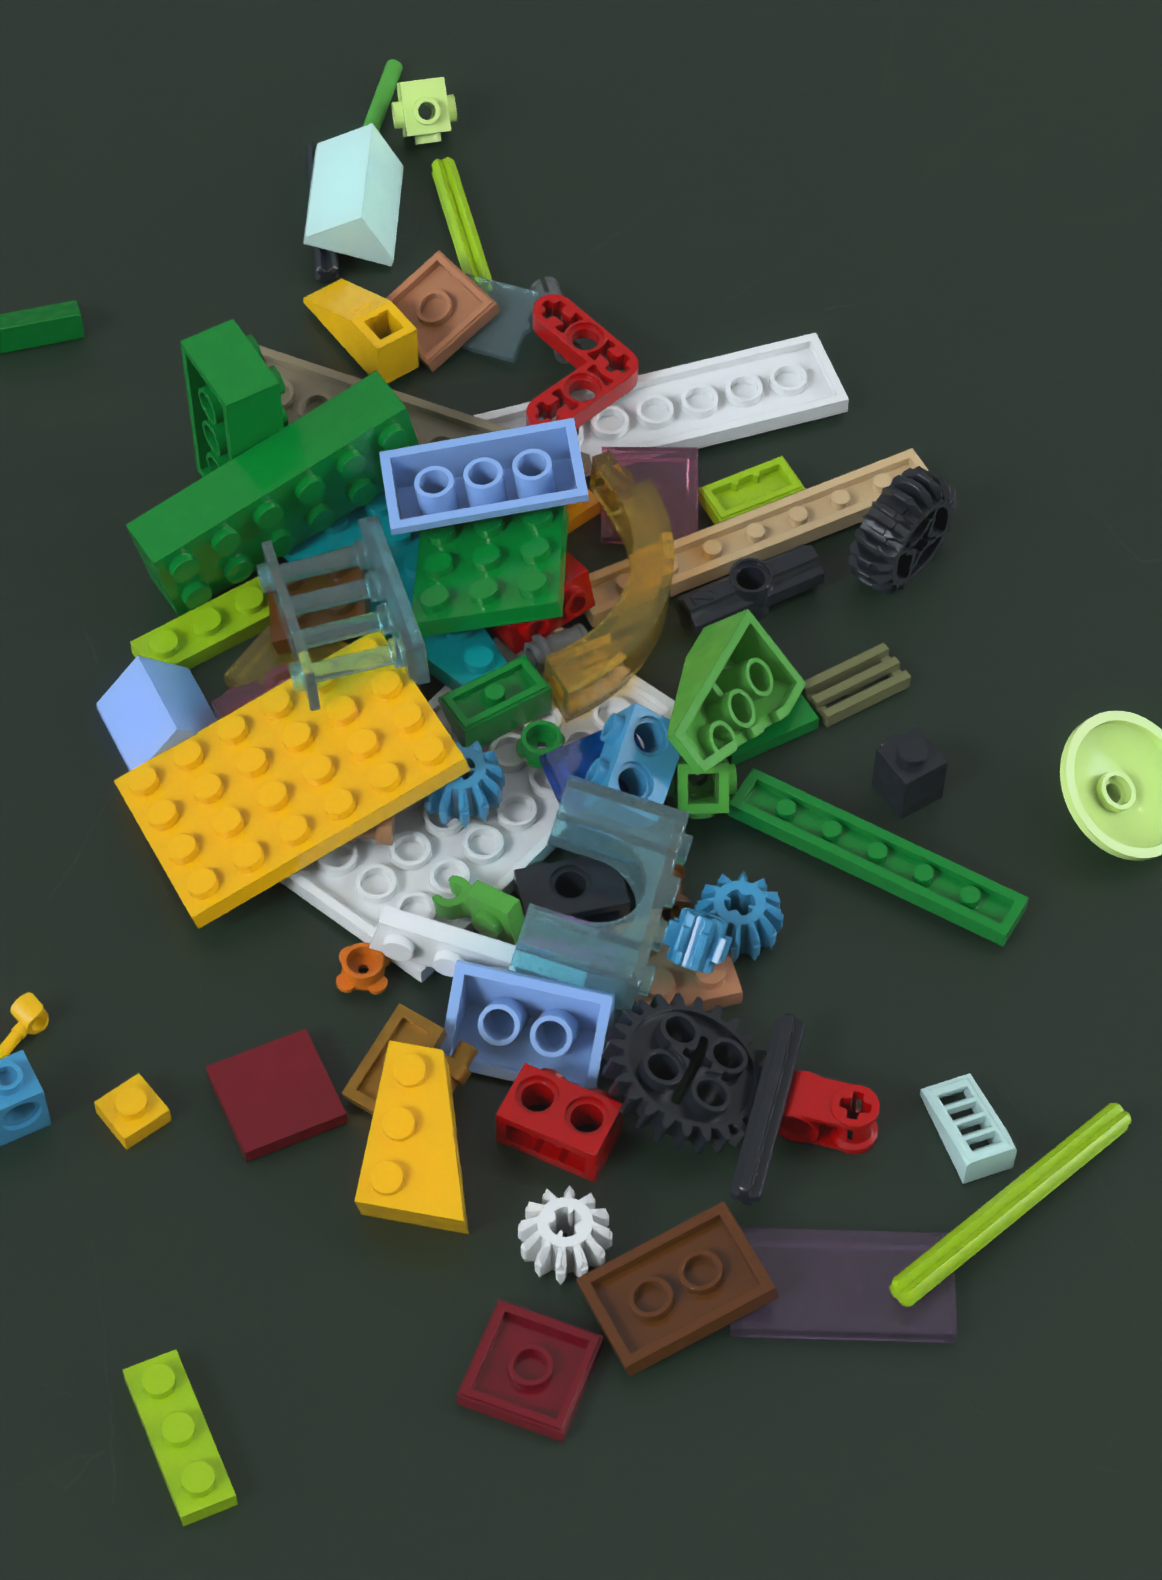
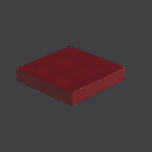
M306 1028L206 1066L207 1077L246 1162L348 1123L347 1113Z
M498 1299L456 1395L457 1405L564 1442L603 1348L604 1336Z

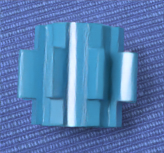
M682 908L679 918L674 917V920H669L662 944L669 946L666 958L690 970L708 974L713 973L716 963L725 962L733 939L725 935L729 923L720 917L700 910Z

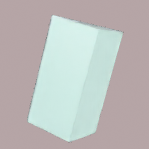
M373 123L317 144L303 244L392 266L404 166Z

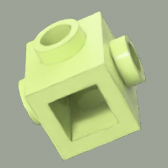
M444 77L397 83L399 101L391 103L395 129L402 128L403 137L414 136L415 145L442 141L441 132L451 131L450 122L457 121L454 94H446ZM421 104L427 105L430 109V116L427 120L422 119L418 113Z

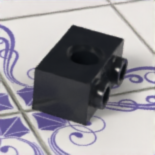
M616 851L603 854L586 853L576 859L554 863L537 862L526 868L514 870V897L520 900L528 934L524 937L525 940L557 941V937H568L569 942L610 935L612 934V928L630 924V900ZM564 895H576L578 897L567 898Z

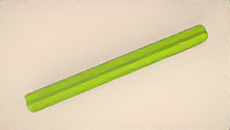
M1109 1103L896 1275L889 1287L892 1296L897 1298L904 1307L914 1305L1127 1131L1128 1125L1132 1121L1130 1114L1124 1111L1120 1104Z

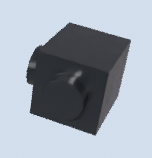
M916 727L901 736L893 735L876 749L872 786L898 817L903 819L942 798L948 761L924 733Z

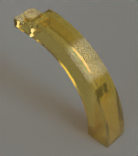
M610 450L592 457L590 488L621 536L627 552L630 575L620 599L598 626L573 644L545 656L543 678L552 688V701L566 723L608 700L639 671L658 641L669 608L675 559L674 540L669 516L662 498L651 479L649 478L635 484L629 469L626 466H620Z

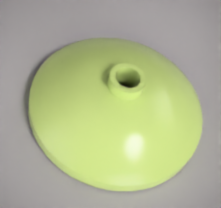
M1107 711L1085 720L1069 736L1060 762L1062 792L1074 821L1094 844L1111 855L1132 861L1150 860L1161 856L1162 729L1142 716L1125 711Z

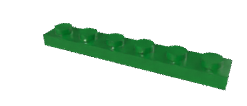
M752 768L729 802L728 816L1004 947L1027 909L1029 897L755 768Z

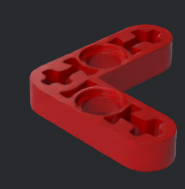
M547 294L540 297L534 303L532 308L533 331L571 363L576 370L528 404L526 426L552 422L551 419L556 416V421L574 418L577 429L629 393L636 386L639 368L638 358L630 349L563 295ZM581 338H588L595 341L597 346L590 350H582L575 347L573 342ZM577 389H587L593 392L595 396L588 401H578L572 398L570 394Z

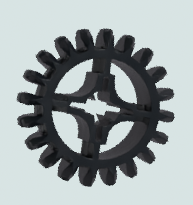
M920 466L914 469L908 468L903 471L902 475L894 477L890 486L884 487L877 500L872 501V507L866 515L862 516L864 520L860 528L855 531L856 539L850 545L851 555L848 562L851 566V573L870 589L880 591L887 596L894 593L897 589L903 590L909 581H912L924 570L930 560H934V554L943 545L942 541L945 535L951 530L950 522L956 515L955 508L958 500L956 489L949 485L946 479Z

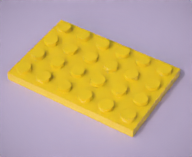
M379 628L198 731V734L120 776L114 782L197 928L200 929L469 772L471 769L465 757Z

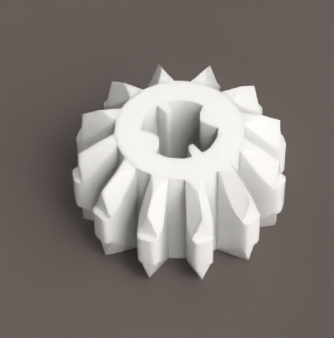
M569 1185L564 1192V1197L557 1198L551 1191L546 1189L542 1195V1204L529 1201L528 1206L525 1208L526 1219L521 1220V1223L518 1224V1238L523 1242L521 1244V1256L524 1262L535 1261V1272L539 1278L553 1270L555 1271L556 1280L561 1285L567 1278V1273L574 1272L579 1278L588 1273V1266L598 1268L605 1263V1250H609V1247L612 1246L613 1233L607 1228L609 1226V1214L606 1208L595 1209V1198L592 1193L577 1200L575 1199L574 1190ZM563 1233H567L568 1237H563Z

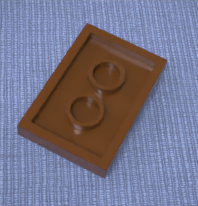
M724 1201L576 1279L583 1297L628 1377L637 1374L779 1298L775 1284Z

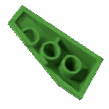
M749 609L704 627L685 659L666 737L696 775L706 772L735 752L737 747L763 733L764 729L772 723L780 721L789 715L806 685V682Z

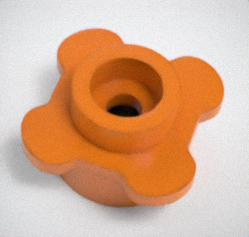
M361 942L343 948L339 953L342 971L336 977L337 988L344 993H351L354 990H368L374 995L383 993L388 988L385 968L391 963V958L385 956L380 951L370 949V943ZM362 968L368 969L366 973H360L358 970Z

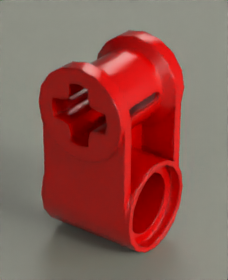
M795 1071L779 1135L793 1142L811 1143L840 1150L847 1154H861L874 1147L878 1139L876 1120L879 1116L880 1102L877 1095L870 1088L863 1085H854L824 1078L809 1071ZM857 1099L861 1100V1109L856 1108ZM848 1130H853L852 1140L848 1139Z

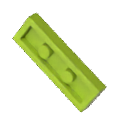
M257 576L130 641L132 654L135 658L142 656L192 669L270 628L268 589Z
M172 1350L123 1369L125 1382L183 1527L238 1505L235 1491L177 1350Z

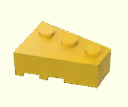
M389 1040L354 1202L362 1215L469 1234L450 1071L444 1051Z

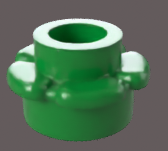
M544 720L534 721L523 729L521 738L516 743V751L520 758L526 759L527 765L543 769L551 764H558L565 757L566 747L563 746L565 744V737L554 723ZM537 747H546V749H538Z

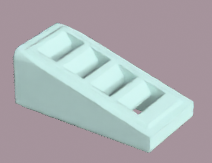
M970 1073L920 1090V1096L963 1184L1013 1168L1017 1149L1006 1128ZM964 1092L966 1096L965 1099L943 1105L940 1100ZM969 1108L974 1113L952 1120L950 1116ZM977 1124L981 1127L980 1130L964 1135L959 1131ZM986 1139L989 1143L987 1146L971 1150L969 1147L971 1144Z

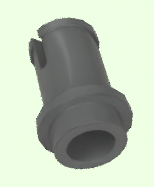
M578 623L545 637L540 634L533 635V641L524 644V654L538 671L541 670L543 673H548L553 670V665L581 655L590 654L592 647L589 643L582 644V642L589 641L590 637L585 627Z

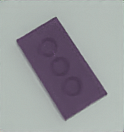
M740 1227L775 1284L779 1298L730 1323V1337L956 1342L955 1271L914 1305L909 1307L902 1306L889 1290L890 1284H892V1280L896 1275L948 1233Z

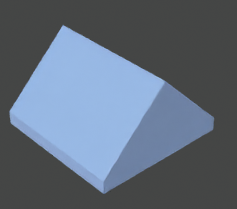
M137 656L96 703L97 710L129 771L198 734V731L217 721L189 668L142 656Z

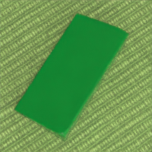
M76 300L0 314V354L85 338L82 317Z
M524 654L438 697V702L462 747L468 748L477 740L480 746H483L551 711L552 688Z

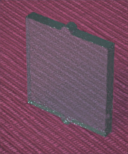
M466 274L497 303L501 311L461 346L460 349L515 362L525 333L528 334L532 330L530 325L532 308L534 303L540 298L539 292Z

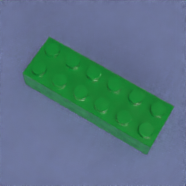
M375 371L126 524L152 581L176 614L181 616L207 603L211 598L232 585L246 580L256 570L272 560L288 554L293 547L314 534L328 529L338 519L356 508L370 503L377 495L384 492L379 452L419 445L408 410L380 374Z

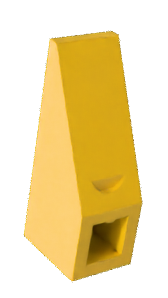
M342 278L303 298L304 304L368 375L377 371L388 384L419 367L417 329L392 301Z

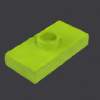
M780 456L698 488L697 499L713 523L718 524L803 491L806 488L784 457Z

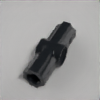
M802 544L764 561L757 558H745L737 561L731 567L728 576L676 597L675 609L680 618L681 626L688 636L698 637L704 627L747 609L750 610L757 621L762 620L769 613L771 605L823 584L825 573L822 569L819 555L813 547Z

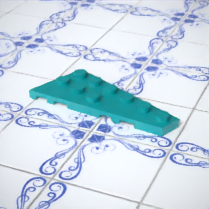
M385 491L377 495L370 503L351 511L335 521L328 529L314 534L293 547L288 554L282 556L290 563L360 543L366 555L372 623L377 621L391 628L392 645L403 654L409 651L424 662L427 672L451 690L507 663L485 628L421 638L415 637L411 626L420 531L397 535L391 534Z

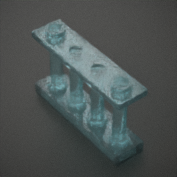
M378 515L358 519L361 540L354 541V547L283 564L278 563L271 540L261 542L265 563L256 565L263 594L269 592L273 594L295 661L288 663L292 685L295 693L305 692L311 711L321 709L316 683L393 664L395 669L405 667L410 684L415 682L416 685L430 682L425 643ZM359 566L360 571L369 569V573H365V579L290 597L285 584ZM370 598L372 603L377 601L381 603V605L376 606L375 612L300 629L296 618L298 615ZM382 631L383 636L392 634L393 638L388 639V645L311 663L307 651L309 648Z

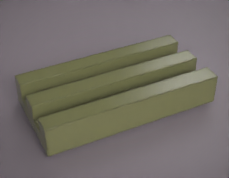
M883 642L805 680L806 685L801 694L823 724L829 727L909 688L911 675L907 670H900L899 660L895 656L892 658L889 656V648ZM886 675L890 677L882 682H879L863 690V687L865 685L879 678H882ZM845 695H846V696H851V697H849V698H847V699H845V700H843V701H841V702H838V703H836V704H834V705H832V706H830V707H828V708H826V706H825L826 704H828V703H830V702H832V701H834V700H836V699H838V698H840V697H843V696H845Z

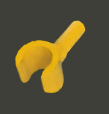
M31 992L21 995L11 1007V1014L18 1023L0 1044V1059L10 1055L28 1033L30 1035L38 1034L48 1026V1013L43 1008V1004Z

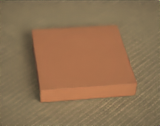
M440 250L386 297V299L392 301L417 329L418 359L432 373L501 311L497 303Z

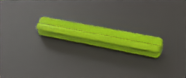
M446 157L443 160L435 159L431 165L433 169L432 177L461 270L489 295L493 290L491 285L493 280L455 161L450 157Z

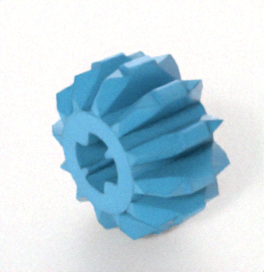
M456 738L455 744L465 757L471 770L422 799L428 815L439 813V818L444 826L456 818L466 828L471 817L474 816L486 822L489 809L499 808L502 801L503 787L505 786V775L502 768L498 766V758L495 756L494 751L482 752V747L478 740L468 748L462 747V744Z
M744 871L738 877V881H731L722 873L717 881V886L705 884L704 889L701 891V900L697 902L694 908L720 917L729 923L725 935L733 938L729 948L733 963L740 953L745 952L753 960H756L760 954V947L772 950L773 945L776 943L777 933L783 927L784 915L781 913V900L778 892L767 891V884L764 878L754 883L748 882Z

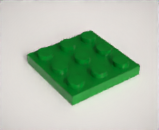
M562 505L420 530L411 626L415 637L421 638L563 617L569 517L566 506Z

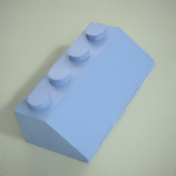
M574 418L379 452L392 535L589 501Z

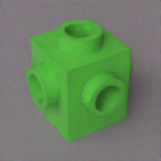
M680 755L666 797L671 796L677 814L693 819L711 818L717 813H729V795H735L737 791L735 764H729L727 758L702 773L705 775L700 781L693 782L688 779V774L696 773Z

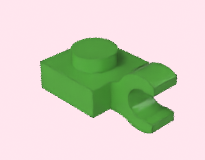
M452 875L448 881L451 891L456 897L445 899L437 894L432 897L435 911L440 917L448 920L471 917L474 928L483 936L493 939L497 938L517 946L528 934L520 900L479 880L470 885L463 877Z

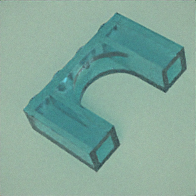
M569 774L547 844L602 861L616 869L632 888L636 909L621 919L599 923L584 921L529 903L508 971L615 994V1008L622 1011L626 1008L632 1009L638 994L648 996L657 968L656 965L648 963L651 950L660 952L669 925L668 921L660 919L663 906L672 909L681 883V878L672 876L675 864L684 866L693 840L692 835L684 833L690 813Z

